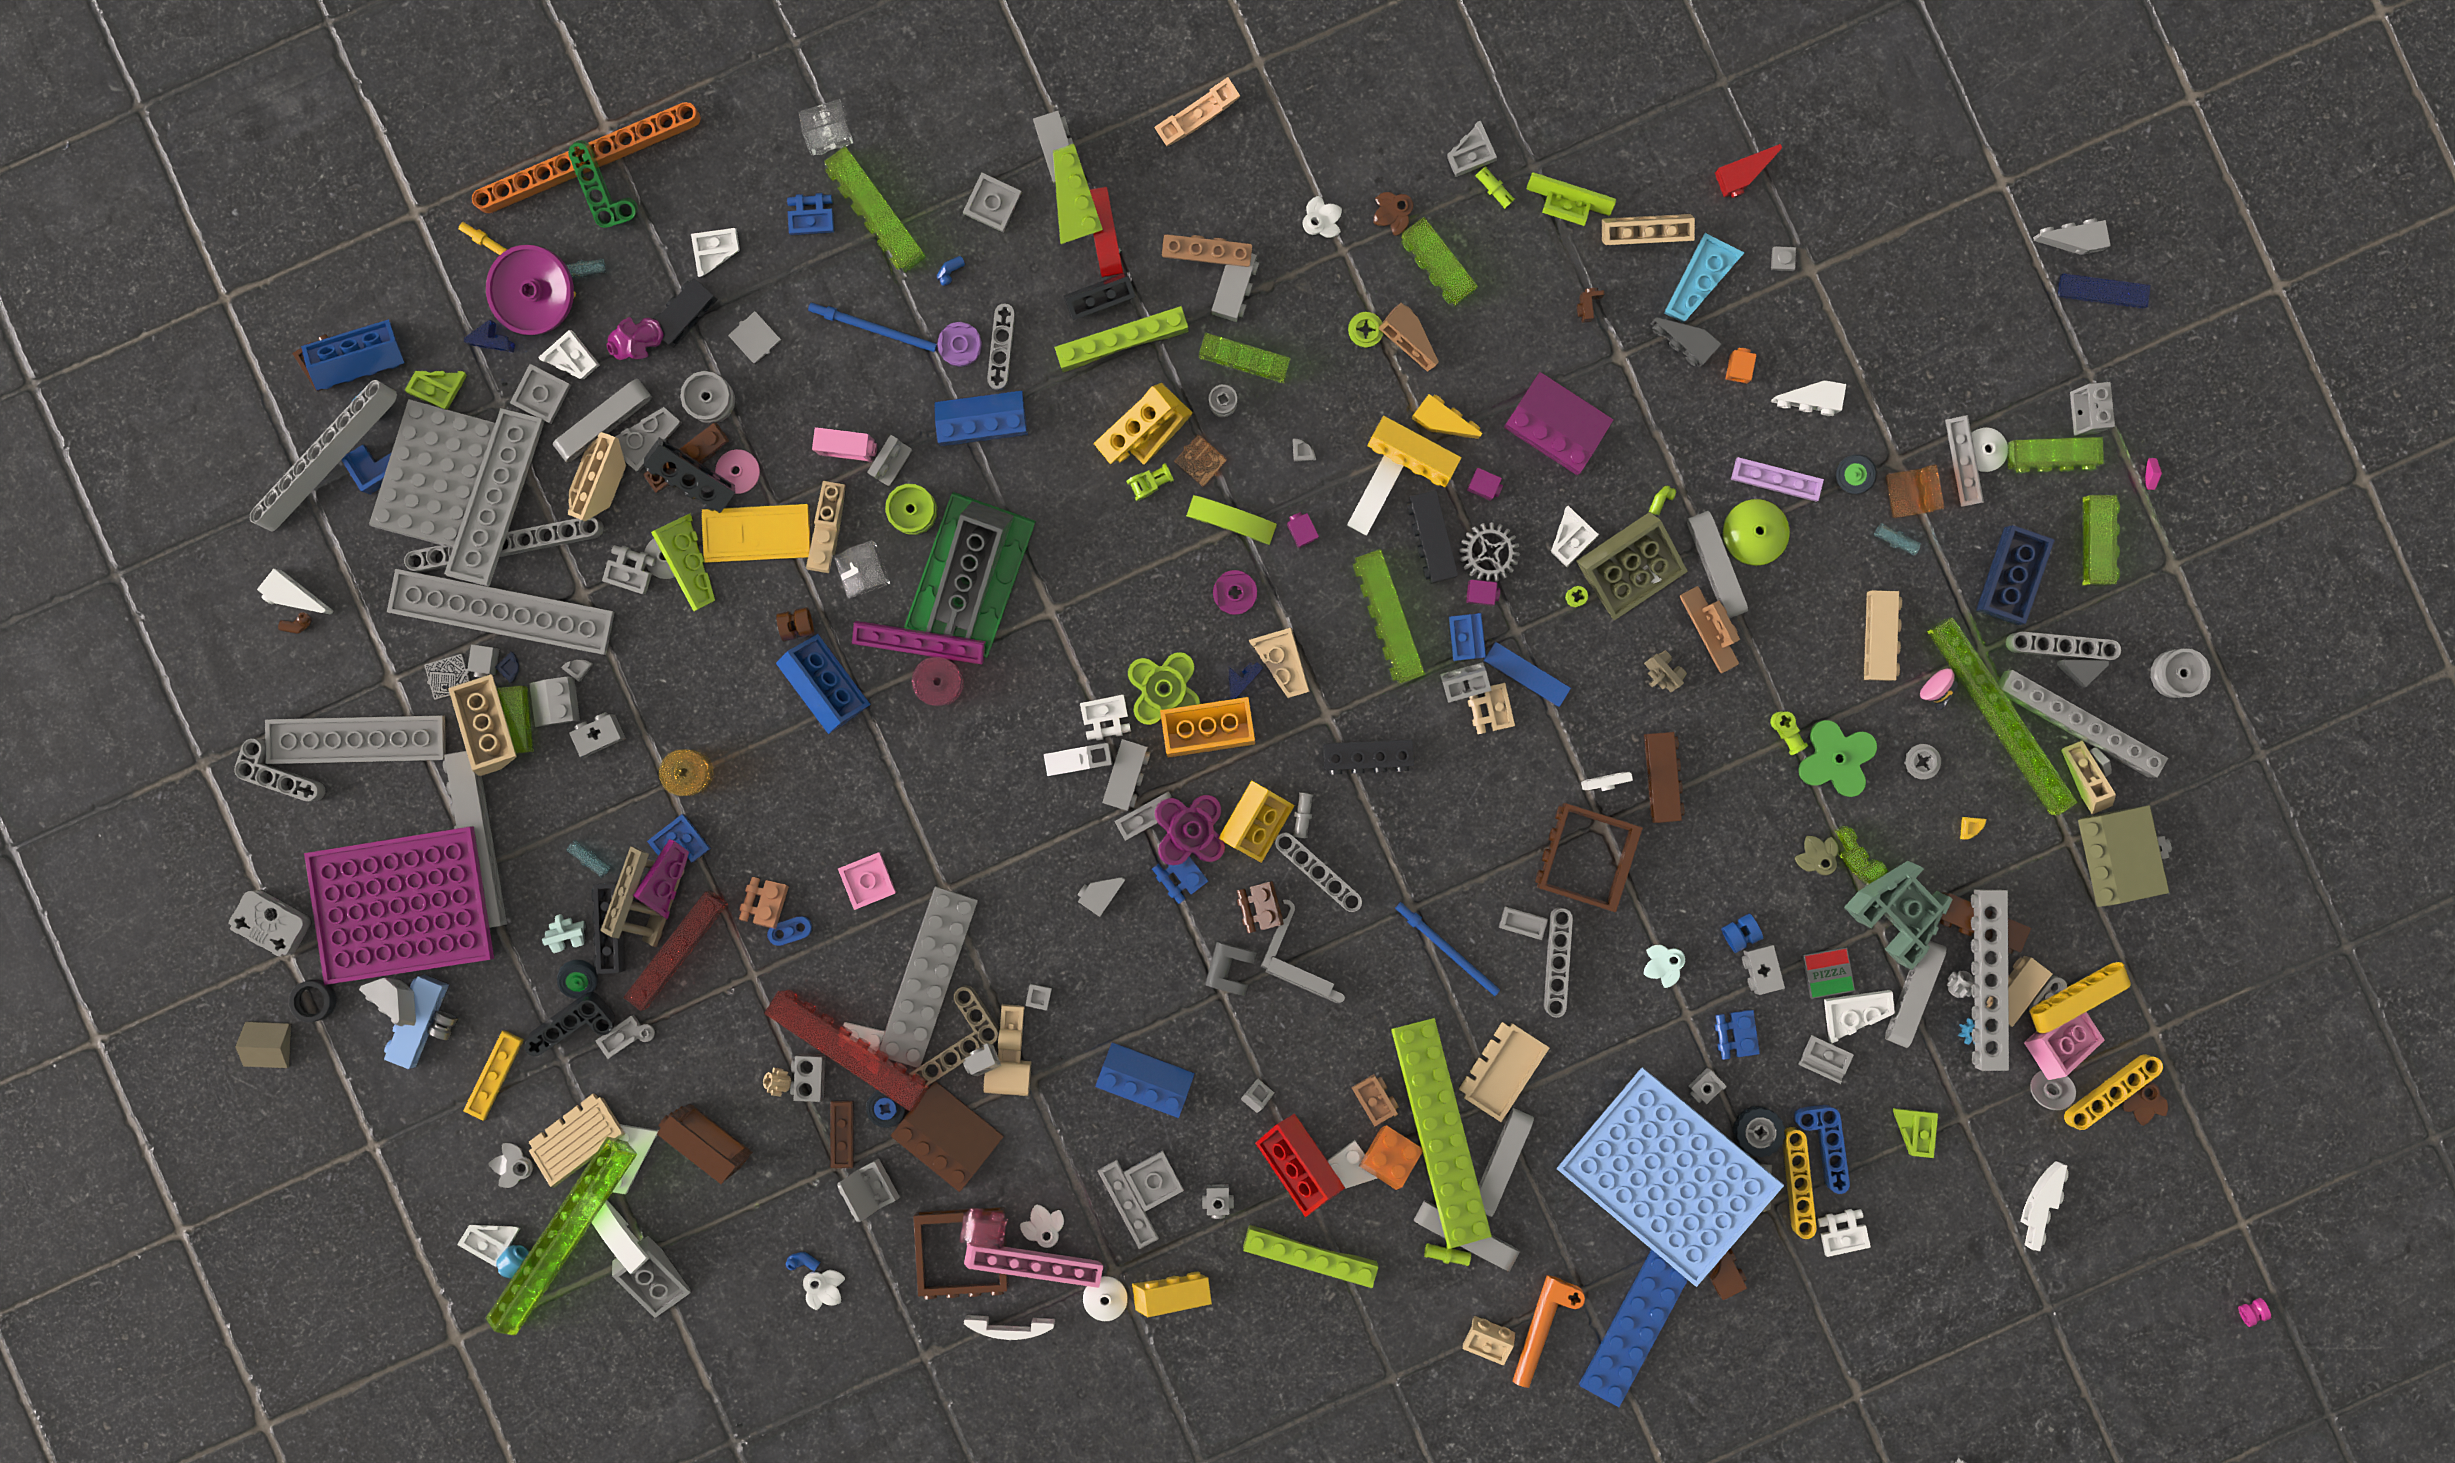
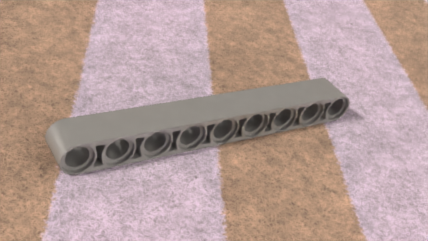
M378 380L371 381L253 508L250 514V521L269 531H275L393 405L397 397L396 391Z
M593 517L587 521L576 518L511 531L506 536L508 547L505 550H501L499 557L598 538L603 534L604 525L600 520ZM590 522H594L596 525L592 533H589L587 530ZM572 526L574 533L571 537H567L566 529ZM550 530L552 538L546 542L544 534ZM525 535H529L530 543L524 546L522 539ZM440 545L408 552L404 558L405 566L409 570L416 572L446 568L453 548ZM442 552L443 559L437 563L436 555ZM420 556L421 564L415 567L414 560Z

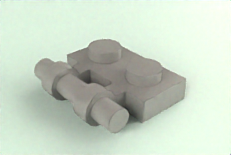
M614 545L611 553L618 555L617 561H607L602 581L640 594H646L652 573L644 571L646 565L654 567L656 558L650 557L645 552L631 551L626 546L619 547ZM627 559L637 561L635 567L625 565Z

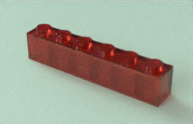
M712 890L705 891L623 998L640 1011L647 1009L728 903Z

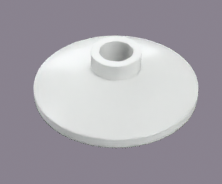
M1980 428L1973 431L1971 434L1978 471L1990 472L1998 469L2005 462L2008 455V445L2004 436L1992 428ZM1986 445L1991 447L1990 453L1985 451Z
M1102 1276L1099 1288L1086 1287L1083 1295L1084 1307L1089 1315L1097 1320H1114L1126 1308V1289L1117 1279ZM1107 1297L1109 1299V1302L1107 1304H1103L1101 1302V1298Z

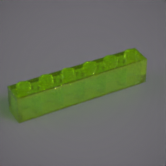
M846 146L824 161L828 167L825 169V172L832 181L837 179L840 183L839 191L845 199L850 197L853 201L851 207L857 216L863 215L867 220L863 224L871 234L875 232L880 238L877 240V243L884 252L888 250L893 257L890 258V261L897 270L902 268L904 273H906L926 258L920 247Z
M1381 549L1356 557V563L1352 564L1356 577L1360 576L1363 584L1360 585L1363 597H1368L1369 599L1368 612L1371 619L1374 617L1378 626L1374 628L1378 639H1383L1385 647L1382 648L1385 659H1390L1392 668L1389 671L1393 681L1397 680L1398 684L1425 675Z

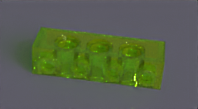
M1205 333L1199 352L1200 359L1284 383L1291 359L1209 333Z

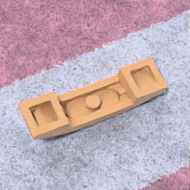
M1227 77L1211 88L1210 92L1177 115H1171L1154 128L1165 145L1169 146L1212 120L1234 103L1240 95Z

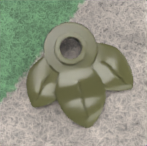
M1806 836L1804 843L1806 853L1796 856V863L1805 871H1817L1824 876L1831 875L1837 867L1835 859L1839 852L1837 842L1832 837L1823 843L1817 837ZM1827 860L1830 866L1824 868L1821 862Z

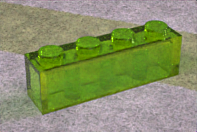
M1425 217L1403 232L1401 237L1403 239L1401 241L1402 245L1408 252L1412 251L1414 253L1418 266L1428 271L1430 274L1428 277L1435 287L1439 285L1443 291L1442 296L1448 304L1452 303L1456 307L1477 290V284Z
M2103 437L2013 440L2007 443L2008 469H2016V473L2030 472V469L2038 468V472H2050L2052 468H2060V471H2073L2074 467H2082L2083 471L2096 470V466L2104 464Z
M2089 495L2083 497V585L2110 586L2117 584L2120 570L2117 567V558L2120 554V548L2117 545V536L2120 533V525L2117 523V514L2120 511V503L2117 501V495Z

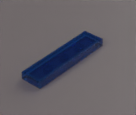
M2063 273L2060 275L2058 297L2147 308L2151 285Z

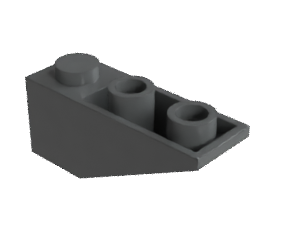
M1657 317L1650 323L1657 335L1665 336L1670 341L1669 345L1674 350L1683 352L1686 355V360L1691 365H1697L1699 368L1721 345L1705 329Z

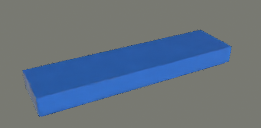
M1497 642L1493 644L1483 660L1557 707H1560L1571 689Z

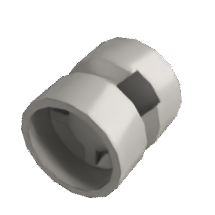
M1221 384L1211 390L1209 394V407L1214 415L1225 418L1235 412L1237 408V394L1232 387Z

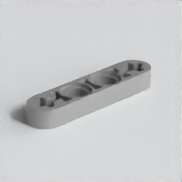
M1006 303L998 305L995 309L987 377L990 387L997 391L1003 390L1008 384L1015 324V312L1012 306ZM1004 309H1007L1008 313L1011 314V316L1006 317V325L1010 324V327L1004 325L997 326L998 323L1002 324L1003 318L999 313H1002ZM1001 330L1009 333V337L1005 342H1000L996 338L997 333ZM998 352L1006 354V361L1002 364H997L994 361V356ZM993 367L999 369L1006 368L1005 371L1000 370V377L1004 381L996 386L992 378H996L997 370H993Z

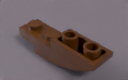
M712 423L679 450L703 464L716 454L715 452L729 442L719 425ZM666 462L664 466L666 468H673L675 464L673 462ZM648 471L643 474L655 493L670 486L665 482V478L658 474L655 476Z

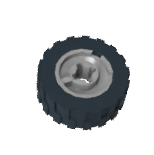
M1752 1106L1749 1109L1743 1110L1744 1112L1737 1116L1738 1118L1734 1122L1735 1126L1733 1129L1734 1138L1738 1146L1752 1156L1764 1157L1770 1156L1774 1152L1776 1153L1778 1148L1783 1145V1139H1785V1126L1782 1124L1781 1118L1772 1110L1762 1106ZM1761 1127L1763 1129V1133L1761 1135H1757L1755 1133V1130H1758Z

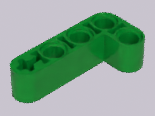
M583 140L574 142L568 151L569 158L596 224L606 228L631 220L638 211L636 201L632 198L612 201L591 146ZM578 147L580 150H585V153L582 156L581 154L575 153ZM587 159H589L590 162H586L580 166L579 163H581L583 160L585 162ZM583 169H592L594 178H586L583 174ZM597 189L601 191L603 198L601 200L594 199L592 190ZM621 205H630L632 208V213H623L621 210ZM600 212H609L611 220L604 221L600 217Z

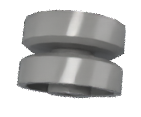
M701 371L694 373L686 379L681 388L680 398L682 406L688 414L703 423L722 422L730 416L734 409L735 395L732 387L726 380L713 372Z
M2193 649L2169 650L2161 653L2154 660L2150 678L2154 688L2166 697H2192L2200 694L2207 687L2211 669L2207 659L2200 652Z

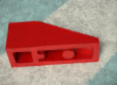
M1781 144L1718 168L1715 176L1724 198L1730 195L1732 198L1744 194V190L1782 149Z

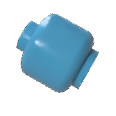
M520 1245L507 1247L496 1261L500 1275L510 1279L520 1277L531 1263L529 1251Z

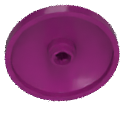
M519 245L506 250L493 262L486 280V296L492 313L506 328L519 334L539 335L552 331L565 320L573 304L574 285L567 266L555 253L540 246Z

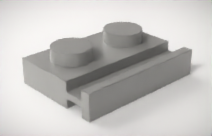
M1811 1035L1798 1065L1841 1084L1843 1075H1845L1854 1054Z

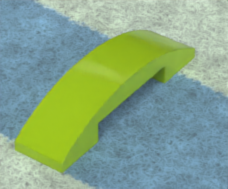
M1193 495L1186 515L1187 517L1233 531L1268 545L1271 543L1277 525L1248 512Z

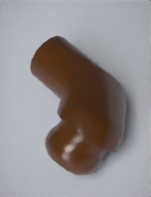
M301 612L298 614L299 617L293 622L280 620L278 629L299 634L310 626L311 617L307 613Z

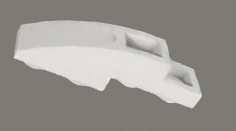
M2055 1161L2043 1173L2033 1187L2024 1207L2020 1222L2028 1226L2025 1246L2030 1249L2041 1251V1246L2046 1241L2045 1227L2051 1217L2049 1208L2058 1209L2059 1204L2063 1202L2064 1192L2062 1189L2064 1182L2068 1179L2067 1165Z

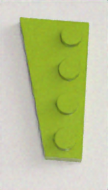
M690 513L651 533L693 611H696L715 601L708 573H705L702 562H704V559L698 549L696 542L698 538L696 531H693L691 521L693 520Z

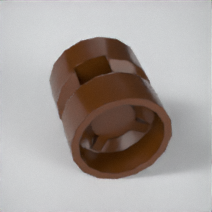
M808 607L796 609L794 614L787 611L776 615L778 631L783 642L794 640L797 635L802 638L814 635L813 620ZM791 621H794L796 628L792 627Z

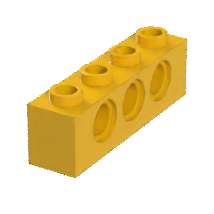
M1163 384L1158 385L1150 390L1107 430L1094 445L1110 464L1116 461L1121 463L1129 457L1128 451L1132 448H1138L1145 442L1143 438L1148 433L1152 435L1160 428L1159 423L1163 419L1167 421L1176 413L1174 409L1179 404ZM1150 407H1153L1155 409V417L1151 415ZM1135 421L1140 424V431L1136 429ZM1120 435L1125 438V445L1121 443Z

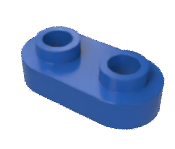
M798 916L778 923L776 929L769 928L767 936L773 945L781 946L807 937L812 931V923L807 917ZM799 923L804 924V931L798 930ZM778 930L783 931L784 936L782 938L777 936Z

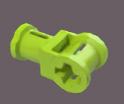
M1164 463L1161 468L1151 473L1148 470L1137 474L1126 482L1131 485L1136 495L1135 500L1139 501L1157 491L1158 486L1168 481L1173 482L1174 479L1166 463Z
M1776 712L1772 715L1771 726L1777 730L1781 739H1784L1787 743L1790 755H1794L1808 747V744L1803 742L1798 733L1800 730L1792 713ZM1782 718H1786L1784 725H1780Z

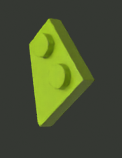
M415 371L405 391L435 407L448 410L467 375L463 371H458V373Z
M1893 1108L1894 1116L1909 1155L1934 1158L1938 1113Z

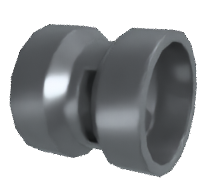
M436 1011L433 1017L435 1021L429 1026L427 1033L442 1040H449L451 1027L455 1026L457 1018L449 1013Z

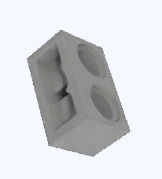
M1483 662L1440 674L1448 703L1491 691Z
M798 1054L795 1056V1059H792L791 1072L795 1073L794 1081L791 1082L790 1094L794 1095L793 1101L821 1102L824 1099L826 1055ZM804 1061H809L812 1063V1072H807L804 1070ZM803 1083H808L811 1085V1094H806L803 1092Z

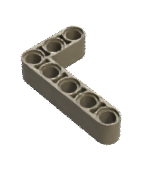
M964 985L960 987L954 994V1001L973 1029V1032L911 1071L903 1080V1086L907 1092H919L962 1064L965 1058L971 1056L970 1052H972L965 1048L967 1040L974 1041L976 1049L983 1048L984 1050L983 1045L987 1043L993 1044L998 1039L999 1027L971 986ZM963 990L968 991L971 996L970 1001H962L959 997L960 992ZM972 1010H980L983 1014L982 1020H974L971 1016ZM991 1028L995 1033L994 1038H985L983 1034L984 1029ZM949 1052L955 1053L957 1062H948L946 1054ZM928 1065H936L938 1067V1074L931 1075L928 1072ZM910 1077H917L920 1085L912 1087L909 1083Z

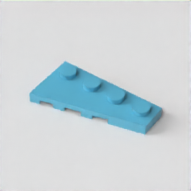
M1704 233L1664 314L1684 323L1744 252Z

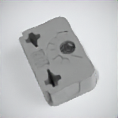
M255 890L248 891L243 895L228 924L231 925L230 930L267 949L274 955L282 957L296 952L310 927L311 920L307 915L266 892ZM273 910H276L277 917H274Z

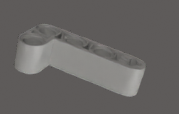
M248 739L243 743L234 769L235 775L238 778L303 801H318L324 797L325 787L322 783L266 764L265 740ZM255 744L259 746V751L257 754L253 752V746ZM248 764L252 768V772L250 775L246 773V767ZM269 771L273 775L271 782H268L266 778ZM290 778L294 782V786L291 790L288 788L287 785L288 780ZM303 788H311L314 794L312 795V792L303 790Z

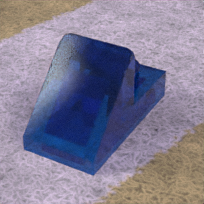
M492 320L486 321L464 338V342L470 346L512 353L515 350V344L509 341V337L495 335L496 323Z
M1250 662L1242 671L1244 674L1243 678L1228 667L1230 698L1236 699L1264 667L1258 662L1254 665Z

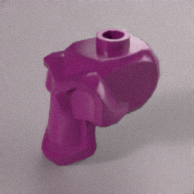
M631 317L622 320L618 324L617 329L608 336L607 349L609 353L618 360L629 357L633 359L648 357L646 348L659 346L663 338L659 322L651 318H644L635 325Z

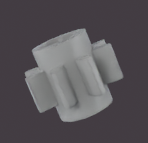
M1953 972L1947 978L1949 980L1947 984L1948 990L1953 996L1964 998L1965 996L1970 997L1972 995V985L1975 984V979L1969 972Z

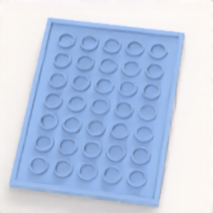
M1643 1067L1557 1167L1558 1171L1696 1287L1784 1186L1782 1182Z

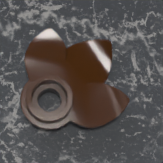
M1383 192L1375 198L1380 208L1374 215L1373 223L1380 226L1390 225L1393 234L1397 236L1409 225L1408 215L1413 210V200L1405 194L1396 196L1391 192ZM1404 201L1406 203V207L1401 210L1399 209L1398 204L1399 202Z
M2149 1082L2123 1101V1111H2134L2135 1118L2144 1126L2153 1118L2155 1113L2166 1116L2168 1103L2160 1095L2159 1087L2155 1083ZM2149 1088L2150 1094L2145 1096L2144 1092Z

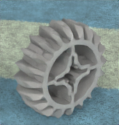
M1482 523L1480 525L1481 531L1476 526L1472 528L1475 535L1469 532L1466 533V537L1470 541L1462 540L1461 544L1467 546V548L1459 550L1460 553H1466V556L1461 557L1460 561H1468V564L1463 568L1464 570L1469 567L1473 569L1469 573L1470 576H1473L1476 572L1479 573L1477 580L1480 581L1483 575H1485V581L1490 582V578L1493 576V580L1497 582L1499 581L1498 574L1503 579L1507 577L1504 570L1509 573L1514 571L1510 564H1518V561L1512 559V557L1520 556L1519 552H1513V549L1518 548L1519 544H1511V541L1516 537L1513 535L1508 539L1506 535L1510 532L1509 529H1506L1503 533L1500 532L1502 529L1501 524L1494 530V523H1489L1488 529ZM1483 535H1493L1502 541L1497 544H1491ZM1477 539L1480 543L1481 553L1473 559L1472 547ZM1506 546L1507 558L1502 566L1498 553ZM1485 547H1489V550L1499 547L1492 554L1493 558H1490V556L1480 558L1487 551ZM1482 561H1488L1496 570H1485L1477 564Z

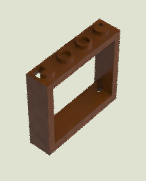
M1563 803L1562 807H1558L1555 819H1558L1556 828L1552 827L1548 840H1551L1550 847L1545 849L1542 856V861L1545 862L1543 869L1538 870L1535 882L1538 883L1537 887L1616 912L1643 827ZM1569 812L1628 830L1606 902L1547 884Z
M691 1104L685 1107L681 1106L668 1116L666 1115L658 1125L660 1127V1130L657 1132L659 1137L720 1184H723L740 1170L753 1153Z
M1005 1207L925 1211L914 1214L918 1296H924V1299H935L937 1295H946V1298H956L960 1296L959 1294L977 1297L986 1292H990L991 1295L995 1296L1002 1295L1004 1291L1008 1290V1274L999 1273L1000 1283L926 1287L922 1224L996 1220L998 1246L1007 1247Z

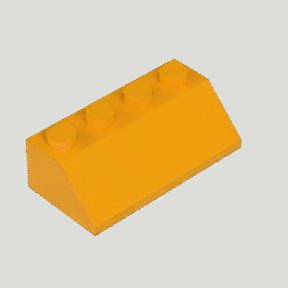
M1248 697L1160 710L1168 758L1255 744Z

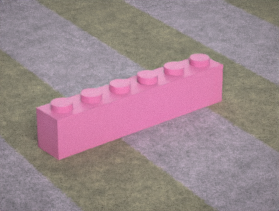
M968 1241L964 1261L968 1269L1096 1288L1100 1286L1103 1265L1097 1260Z

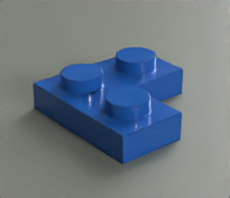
M681 814L647 841L659 856L669 839L689 851L688 859L691 862H695L711 849L685 814Z

